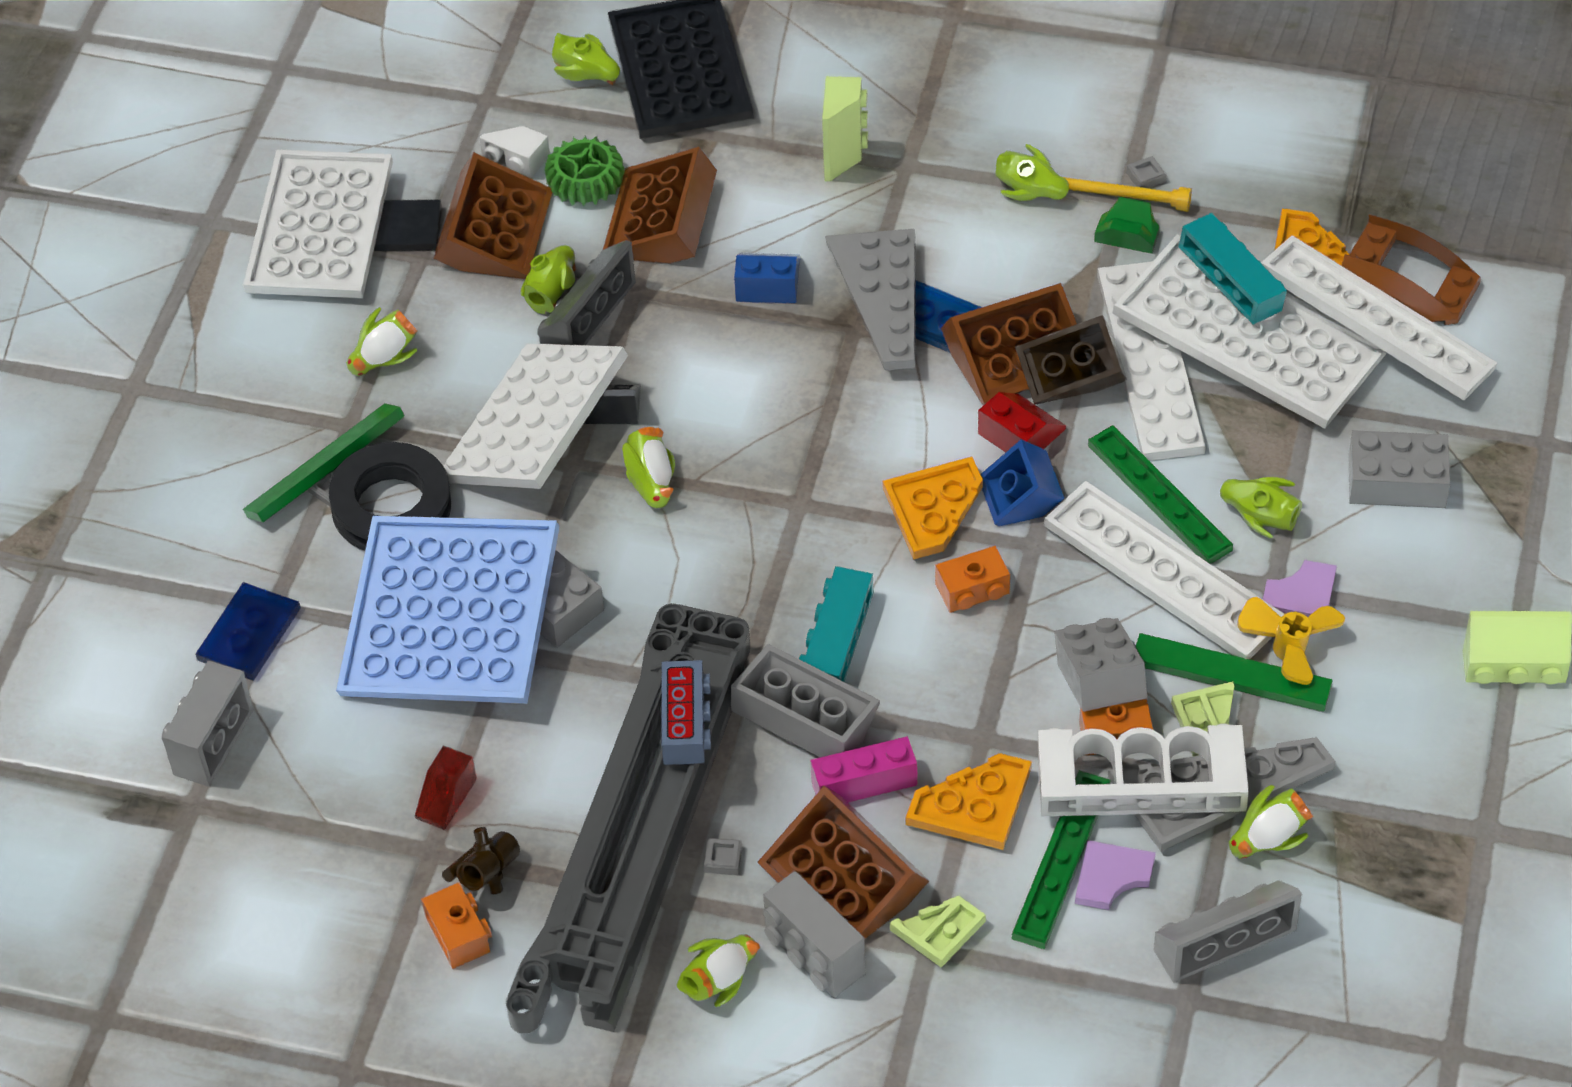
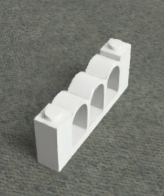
M1242 725L1208 726L1207 732L1198 727L1185 726L1171 731L1165 739L1160 733L1142 727L1129 729L1122 733L1118 739L1104 730L1093 728L1082 730L1072 736V729L1050 728L1048 730H1038L1041 816L1247 811L1248 782ZM1184 751L1195 752L1201 755L1208 765L1209 782L1172 783L1170 759L1177 753ZM1138 752L1147 753L1155 757L1161 768L1162 783L1124 784L1122 761L1128 755ZM1091 753L1106 757L1113 767L1114 784L1075 785L1074 763L1081 756Z

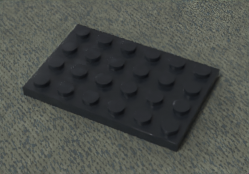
M672 0L608 12V21L640 139L754 119L753 108L721 0Z

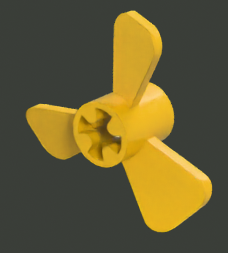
M1252 597L1245 603L1239 615L1237 626L1244 633L1274 637L1273 651L1277 657L1283 660L1282 675L1289 681L1309 685L1312 682L1313 674L1305 656V650L1310 635L1341 627L1344 624L1345 616L1331 606H1322L1308 617L1299 612H1288L1281 617L1262 599Z

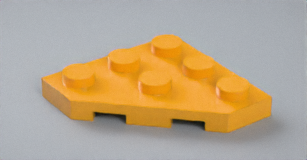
M1282 208L1275 250L1289 237L1294 236L1342 266L1344 255H1349V253L1345 250L1346 245L1332 231L1327 232L1319 224V219L1312 212Z
M972 456L882 481L883 491L913 560L944 552L983 488V479Z
M999 753L989 757L987 763L973 769L970 766L947 776L946 781L929 788L926 785L915 790L905 817V825L1004 850L1032 769V761Z

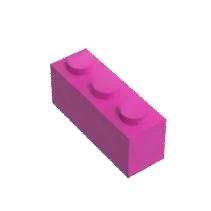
M908 736L810 760L811 783L815 795L823 786H826L840 794L849 803L917 786V761Z

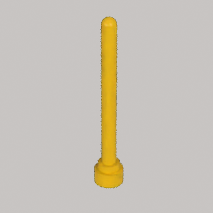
M1063 177L1069 183V190L1170 203L1171 207H1176L1178 211L1189 212L1192 188L1179 187V189H1173V191H1164Z

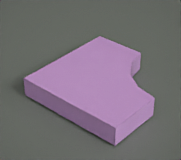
M1304 560L1300 570L1292 576L1280 580L1267 579L1263 600L1284 614L1299 612L1308 617L1319 607L1329 606L1337 566Z
M1088 840L1076 891L1075 904L1109 910L1113 900L1123 891L1135 887L1149 888L1155 852Z

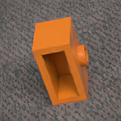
M992 546L935 564V585L949 613L960 609H969L973 605L988 600H997L1004 595L1010 594V573L996 546Z
M1147 699L1088 711H1082L1080 707L1079 725L1081 731L1092 728L1100 729L1118 739L1122 733L1129 729L1142 727L1153 730Z
M459 882L421 898L425 918L452 969L490 953L488 939L492 937L489 925L485 918L478 919L475 913L478 911V907L472 893L465 894Z

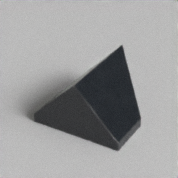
M610 384L604 391V396L597 402L583 424H638L641 385Z

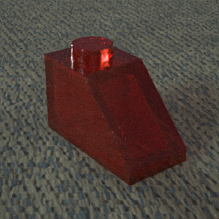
M443 745L427 770L415 812V819L443 830L447 828L477 780L472 756Z

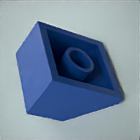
M737 254L734 274L736 302L796 303L800 254Z
M1022 439L980 474L983 479L982 491L994 524L997 526L1043 517L1065 499L1047 451Z

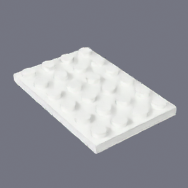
M276 150L243 283L245 293L363 298L393 165L392 155Z
M527 343L506 372L502 381L493 391L487 403L477 414L474 422L462 436L459 444L447 458L443 467L447 472L449 483L541 489L628 357L625 349L618 346Z

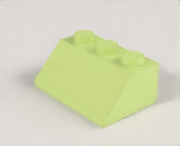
M826 76L822 114L824 181H832L859 163L862 159V149H868V131H863V128H867L868 111L862 110V107H867V90L862 89L861 77Z
M1470 611L1462 649L1465 681L1478 682L1480 684L1491 682H1511L1513 684L1566 683L1571 664V611Z

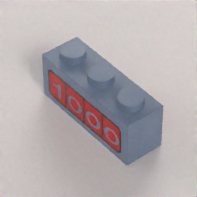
M702 660L662 662V753L664 765L705 763V750H711L710 729H704V722L711 721L710 701H704V694H710V673L703 674Z

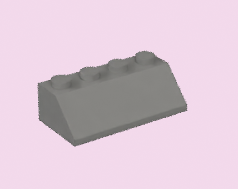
M770 644L763 648L731 685L732 712L819 757L860 748L880 705V700Z
M1279 880L1268 885H1258L1245 895L1237 898H1227L1214 908L1207 911L1199 910L1188 919L1176 924L1168 923L1155 932L1154 952L1173 983L1295 932L1297 930L1302 893L1299 888Z

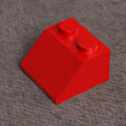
M998 392L978 410V434L1004 452H1007L1021 439L1045 449L1066 430L1065 424L1016 393Z

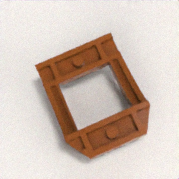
M1369 214L1368 224L1349 255H1344L1342 267L1431 322L1445 321V325L1458 324L1481 283V277L1461 258L1441 243L1409 226ZM1396 240L1413 245L1433 255L1451 268L1435 297L1403 275L1381 266Z

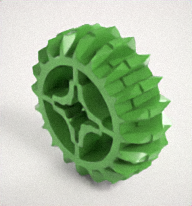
M585 135L582 140H577L573 137L570 143L562 141L561 147H554L552 154L548 155L547 163H545L546 183L551 188L553 195L559 196L562 202L569 200L572 206L577 202H581L585 206L586 202H593L596 205L599 199L607 201L608 194L616 195V190L623 181L624 165L621 154L616 150V146H610L608 140L600 142L597 136L592 140H588Z

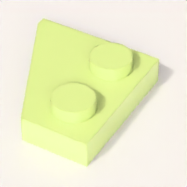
M1232 681L1172 696L1171 705L1180 727H1198L1207 732L1208 726L1229 724L1234 683ZM1191 752L1192 756H1198V755H1199V754H1197V753H1195V752Z
M956 896L945 900L939 906H929L919 910V915L904 921H901L900 918L894 919L890 923V931L942 968L986 922V914L962 897Z

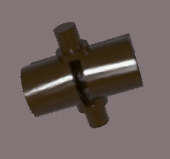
M480 827L473 831L476 840L473 847L442 872V877L447 882H452L458 878L465 888L472 891L480 890L485 884H488L490 894L496 895L503 892L501 883L503 879L502 870L519 856L520 846L516 838L508 832H497L489 838L486 827Z

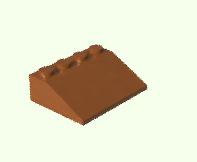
M700 147L625 168L603 250L627 240L632 242L633 260L674 263L695 257L717 169Z
M473 152L460 172L433 259L460 271L526 279L552 196L551 188Z
M1058 283L950 317L941 327L951 356L983 405L998 392L1017 394L1029 390L1015 348L1016 346L1076 325L1077 322L1062 284Z
M826 786L822 787L757 862L778 883L796 871L864 937V940L905 909L929 882L909 860L840 794Z

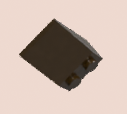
M1103 315L1015 347L1035 405L1100 391L1127 380L1110 326Z

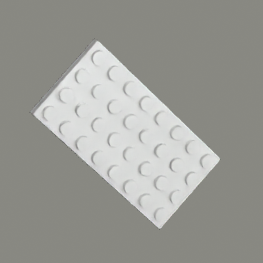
M1178 234L1114 304L1112 311L1114 315L1326 429L1386 355V352L1381 348L1373 345L1333 318L1323 314L1317 308L1289 293H1286L1281 312L1253 325L1178 247L1181 237Z

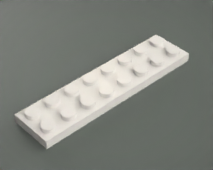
M1294 236L1289 237L1261 262L1296 297L1306 301L1323 314L1333 318L1347 329L1357 333L1373 345L1381 348L1400 362L1405 363L1462 400H1465L1494 371L1497 362Z
M1152 262L1098 268L1097 277L1109 326L1127 380L1123 383L1140 452L1149 461L1205 454V443L1181 350L1112 313L1114 304Z
M1085 481L1044 518V526L1232 655L1251 659L1272 638L1241 632L1237 626L1239 615L1245 603L1252 597H1258L1257 595L1089 482ZM1264 601L1279 616L1282 617L1284 615V613H1282L1281 611H1279L1278 609Z

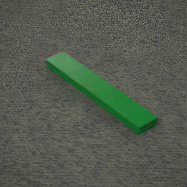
M384 403L244 507L243 511L247 518L265 522L336 469L347 457L364 448L404 418L405 415L401 407Z
M1114 425L1088 439V447L1197 556L1212 564L1233 551V543Z
M1139 633L1135 645L1136 650L1145 663V669L1215 686L1233 681L1235 691L1325 712L1332 688L1333 679L1313 675L1312 682L1309 685H1303L1287 680L1282 675V667L1143 633Z
M1078 770L1075 778V785L1111 783L1110 779ZM1099 815L1059 817L1013 929L1012 940L1045 950Z

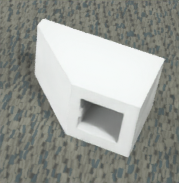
M525 126L482 134L479 138L483 157L529 178L535 175L550 154L548 136Z

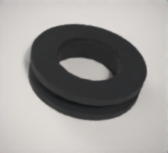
M401 442L373 444L354 452L338 466L329 485V501L336 529L350 544L365 551L372 517L379 515L369 513L360 506L358 501L361 494L371 485L393 479L410 482L422 492L420 501L411 510L396 516L449 518L451 512L450 486L447 472L441 462L425 449Z

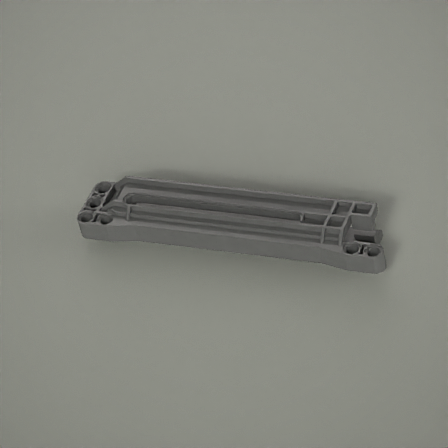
M673 603L666 604L658 610L645 643L639 683L541 932L521 961L506 998L508 1019L514 1031L527 1034L537 1029L551 996V982L563 990L579 993V1004L582 1005L580 1011L584 1025L611 1032L615 1031L732 713L731 685L744 671L751 647L749 626L744 619ZM702 660L703 674L710 673V694H704V701H710L711 721L704 722V729H710L711 750H705V763L664 765L661 748L610 886L603 893L662 738V662ZM532 980H540L537 983H529ZM529 1009L525 1013H518L519 1010Z

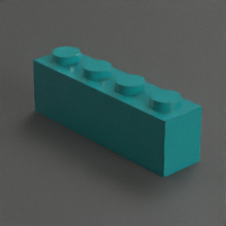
M1209 213L1182 227L1178 247L1253 325L1282 311L1287 289L1213 213Z
M835 566L832 578H826L823 588V597L825 599L823 603L817 604L814 616L816 625L814 629L810 628L806 638V647L808 649L806 655H800V660L845 682L874 593L873 573Z

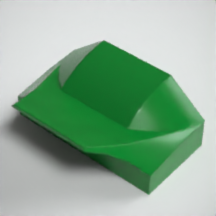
M1119 197L1110 210L1101 215L1094 233V242L1152 254L1160 232V226L1154 219L1151 204L1149 202Z

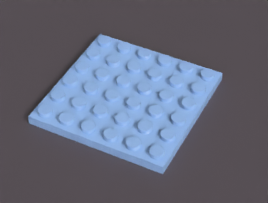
M373 516L339 674L337 693L340 696L527 704L560 528L557 521Z

